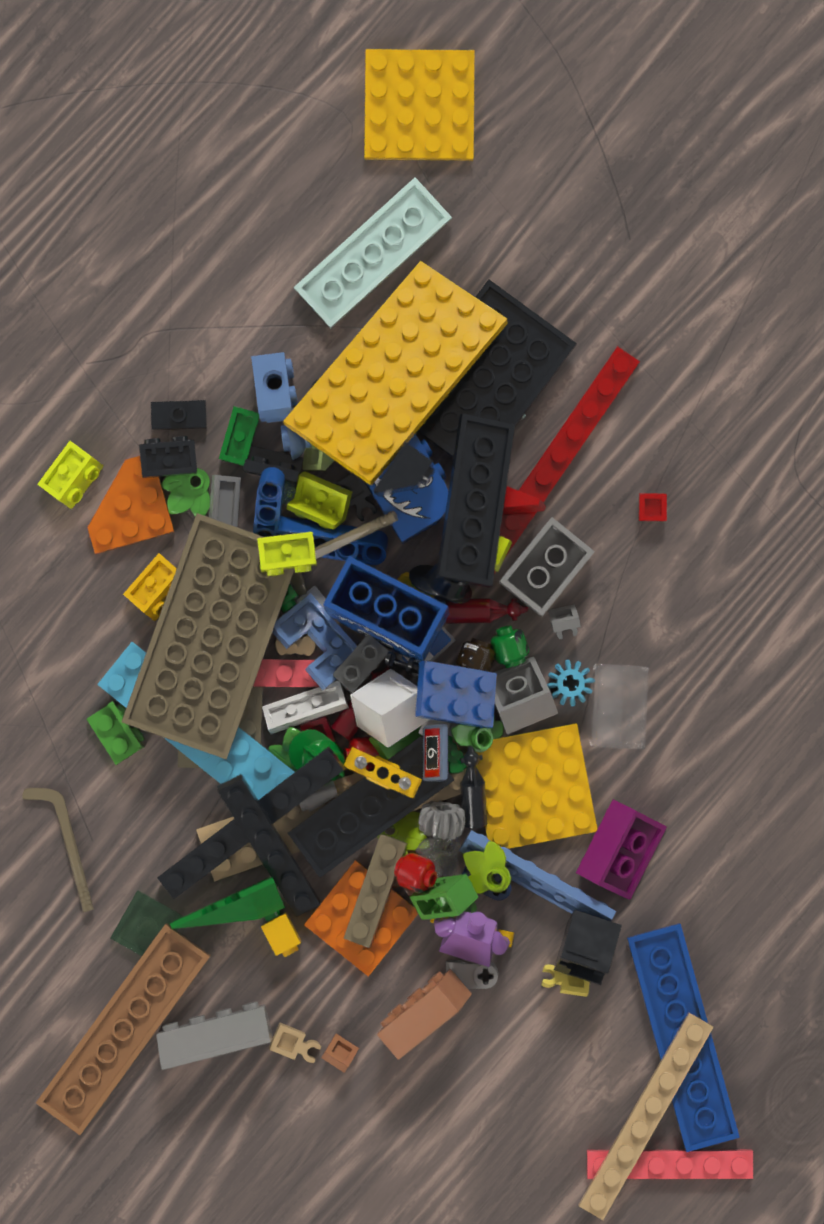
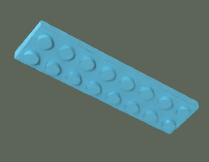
M131 642L97 684L126 708L146 652L134 642ZM238 727L227 760L164 738L220 784L242 774L258 800L295 772L240 727Z

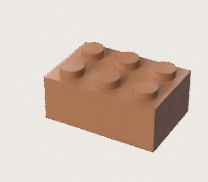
M451 969L444 974L440 971L428 980V984L422 989L419 987L402 1005L398 1004L380 1023L383 1027L377 1033V1036L398 1060L458 1013L472 995Z

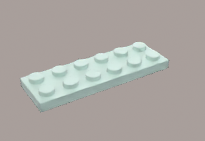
M413 178L294 286V289L331 329L443 228L452 217L416 178Z

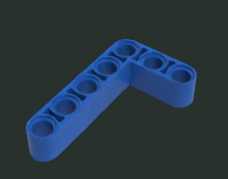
M275 467L266 468L261 473L256 496L254 534L272 537L313 532L314 547H317L358 528L339 525L335 529H327L312 520L281 516L285 475L280 469ZM267 483H272L275 486H269ZM264 507H270V508H272L273 510H268V509H266V508H264ZM377 530L352 542V545H345L320 557L347 561L350 556L364 564L378 565L386 558L388 537L383 531ZM317 538L324 539L325 541H319Z

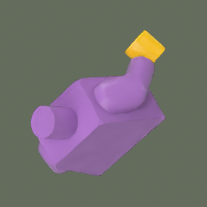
M464 911L459 916L430 920L431 923H434L436 934L443 937L439 952L489 967L493 953L502 955L508 947L512 948L515 933L501 929L497 931V922L486 918L481 912L470 913Z

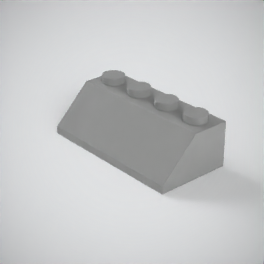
M258 1001L242 1005L243 1010L232 1012L231 1008L216 1011V1017L205 1019V1015L189 1018V1024L179 1026L178 1022H172L162 1025V1030L156 1034L162 1070L270 1043L273 1033L266 1005H259Z

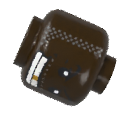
M472 638L471 641H465L462 644L456 661L457 666L490 672L496 656L495 651L491 649L492 644Z

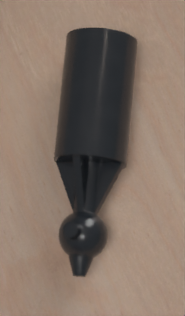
M471 745L468 746L463 758H460V763H464L467 766L460 787L462 809L465 811L464 827L475 829L485 827L488 823L485 781L476 767L479 761L483 760V757L478 755Z

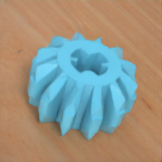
M565 660V671L561 665L556 664L555 669L560 674L556 675L551 672L548 674V677L556 679V683L547 684L548 688H557V691L551 694L552 698L554 699L559 694H562L559 702L561 705H564L567 697H569L570 705L575 706V696L583 703L586 699L581 692L592 693V689L584 686L585 683H593L594 679H584L583 676L588 674L590 670L585 668L579 672L578 670L581 666L579 661L571 669L570 660ZM571 675V678L578 682L577 686H573L575 688L573 691H569L568 687L563 686V680L566 681V676Z

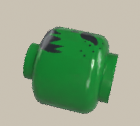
M511 625L497 629V635L492 637L490 644H492L491 648L496 654V662L505 665V668L524 663L526 661L525 657L530 652L524 632L521 629H512Z

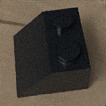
M405 442L374 488V494L380 497L418 489L421 484L426 486L435 473V470L432 468L433 460Z

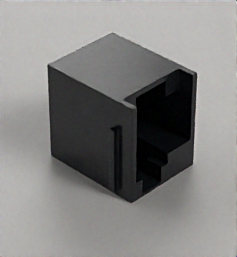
M574 910L567 922L554 970L601 985L604 975L609 973L622 925Z

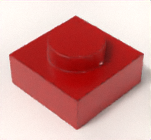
M639 493L638 521L666 522L667 494Z

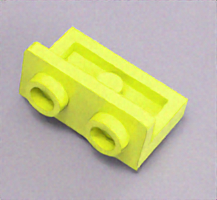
M304 471L299 475L294 499L287 504L286 509L295 513L300 518H307L318 523L323 528L335 529L346 520L352 491Z
M313 532L257 538L261 572H267V576L283 575L284 569L295 568V573L312 571L311 566H317Z

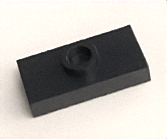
M206 400L151 402L152 430L207 428Z

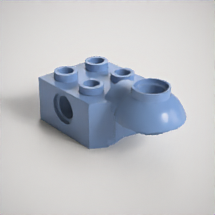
M284 352L251 356L261 422L284 421L294 409L293 406L298 404L295 386H290L289 379L294 378L291 359H286ZM274 379L282 381L281 387L276 390L268 388L269 383ZM285 425L281 426L284 452L291 451L292 461L300 457L306 448H311V443Z

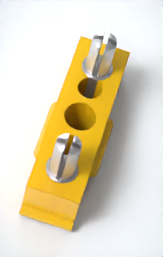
M354 747L351 748L344 763L346 768L366 776L367 780L386 789L396 790L411 798L415 797L422 782V779L401 770L399 765L380 756L373 757ZM368 762H372L375 765L373 771L366 769ZM386 767L389 771L388 777L384 779L379 778L377 775L378 768ZM393 774H398L400 776V780L398 783H393L391 781V776Z

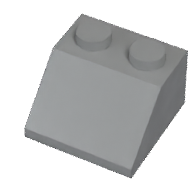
M534 656L526 659L520 665L494 672L497 673L495 707L507 734L558 714L551 692Z

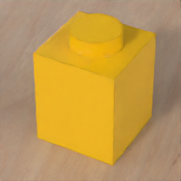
M287 912L261 925L276 956L282 953L286 957L299 950L297 945L301 943V939Z

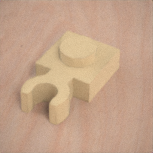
M279 1022L269 1045V1050L293 1060L300 1053L307 1062L314 1063L315 1057L308 1055L307 1051L311 1047L320 1050L321 1045L315 1040L303 1041L306 1035L305 1032Z

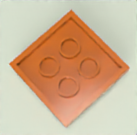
M355 860L304 926L369 977L412 923L418 912L412 904L391 889L372 946L368 948L344 939L368 871L367 868Z

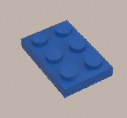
M425 660L419 662L415 717L480 728H493L497 673Z

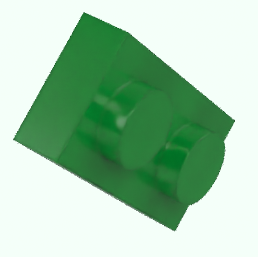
M233 406L219 460L244 466L245 459H248L259 422V413Z

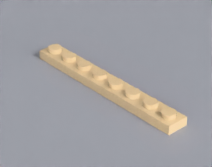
M688 1012L578 1204L579 1207L604 1220L714 1028L712 1025Z

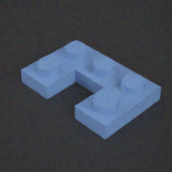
M311 593L276 621L272 632L286 649L307 633L323 651V654L305 669L322 690L326 689L336 680L333 677V673L357 647L336 621L326 613L325 609Z

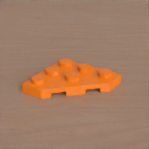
M140 456L124 461L87 527L95 554L175 532L160 478H142Z

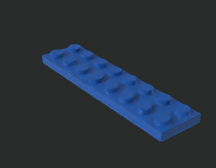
M681 923L627 937L660 1060L663 1058L688 1012L708 1023ZM711 1033L672 1099L686 1152L740 1138Z

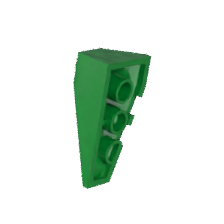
M268 877L169 924L172 929L258 920L263 917L267 922L280 916L279 910L285 907L273 878Z

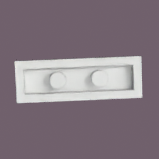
M339 681L333 682L324 690L318 687L262 706L270 734L349 708L343 686Z

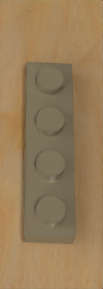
M380 834L344 939L368 948L372 946L396 878L394 875L395 865L404 856L408 843L385 834Z

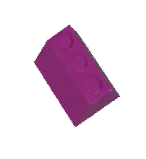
M613 799L576 873L630 900L667 826Z

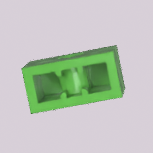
M467 874L437 878L433 887H429L423 893L414 892L410 896L421 920L459 916L479 898Z

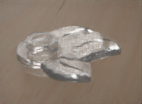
M428 837L423 840L415 851L420 856L434 862L437 878L440 876H455L459 865L457 857L460 849L459 838H446L443 840L441 838L434 839V837Z

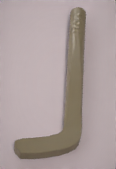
M391 511L380 518L374 519L315 547L316 559L398 521L395 511ZM294 571L291 579L293 588L298 595H305L307 593V586L303 572L295 573Z
M48 788L24 789L23 799L45 800L54 804L83 912L94 910L63 795L56 790Z

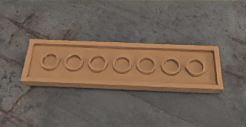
M166 923L39 1097L36 1104L78 1135H81L211 955Z

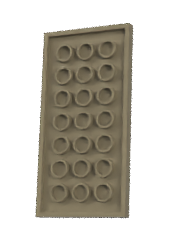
M198 513L196 514L122 723L227 760L295 568L284 569V574L277 576H267V572H261L257 538H264L263 536Z

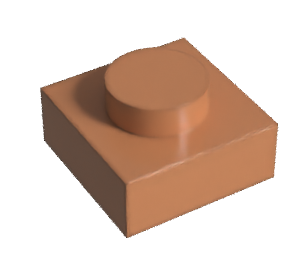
M335 1034L321 1058L342 1072H345L359 1048L338 1034Z

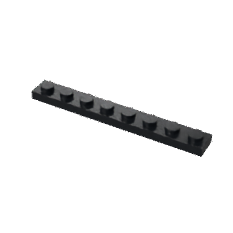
M328 746L258 801L274 824L346 768ZM233 819L157 878L171 897L175 899L244 847L249 841L236 820Z

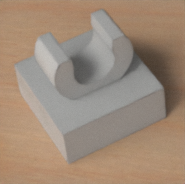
M575 604L548 610L553 632H556L559 639H563L562 631L568 629L572 630L573 636H577V628L581 627Z

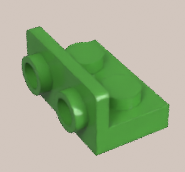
M112 701L88 717L87 721L115 765H118L144 748L142 741L145 738L139 728H132L130 725L122 723L126 708L121 703L117 705L115 701Z

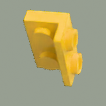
M158 553L123 595L153 621H156L161 614L177 568Z

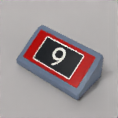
M447 724L428 725L423 728V780L443 782L448 779Z

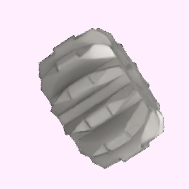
M430 801L424 804L420 811L419 830L424 832L426 836H433L434 839H455L461 836L464 830L465 811L458 804H451L450 801Z

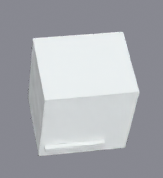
M389 669L350 695L357 727L386 747H390L428 721L426 718L415 717L417 686L392 669Z

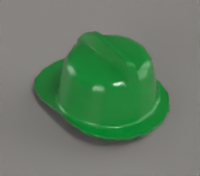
M307 729L299 732L289 745L288 755L290 762L297 770L328 746L343 765L345 758L340 746L317 730ZM344 770L330 781L343 778L345 776Z

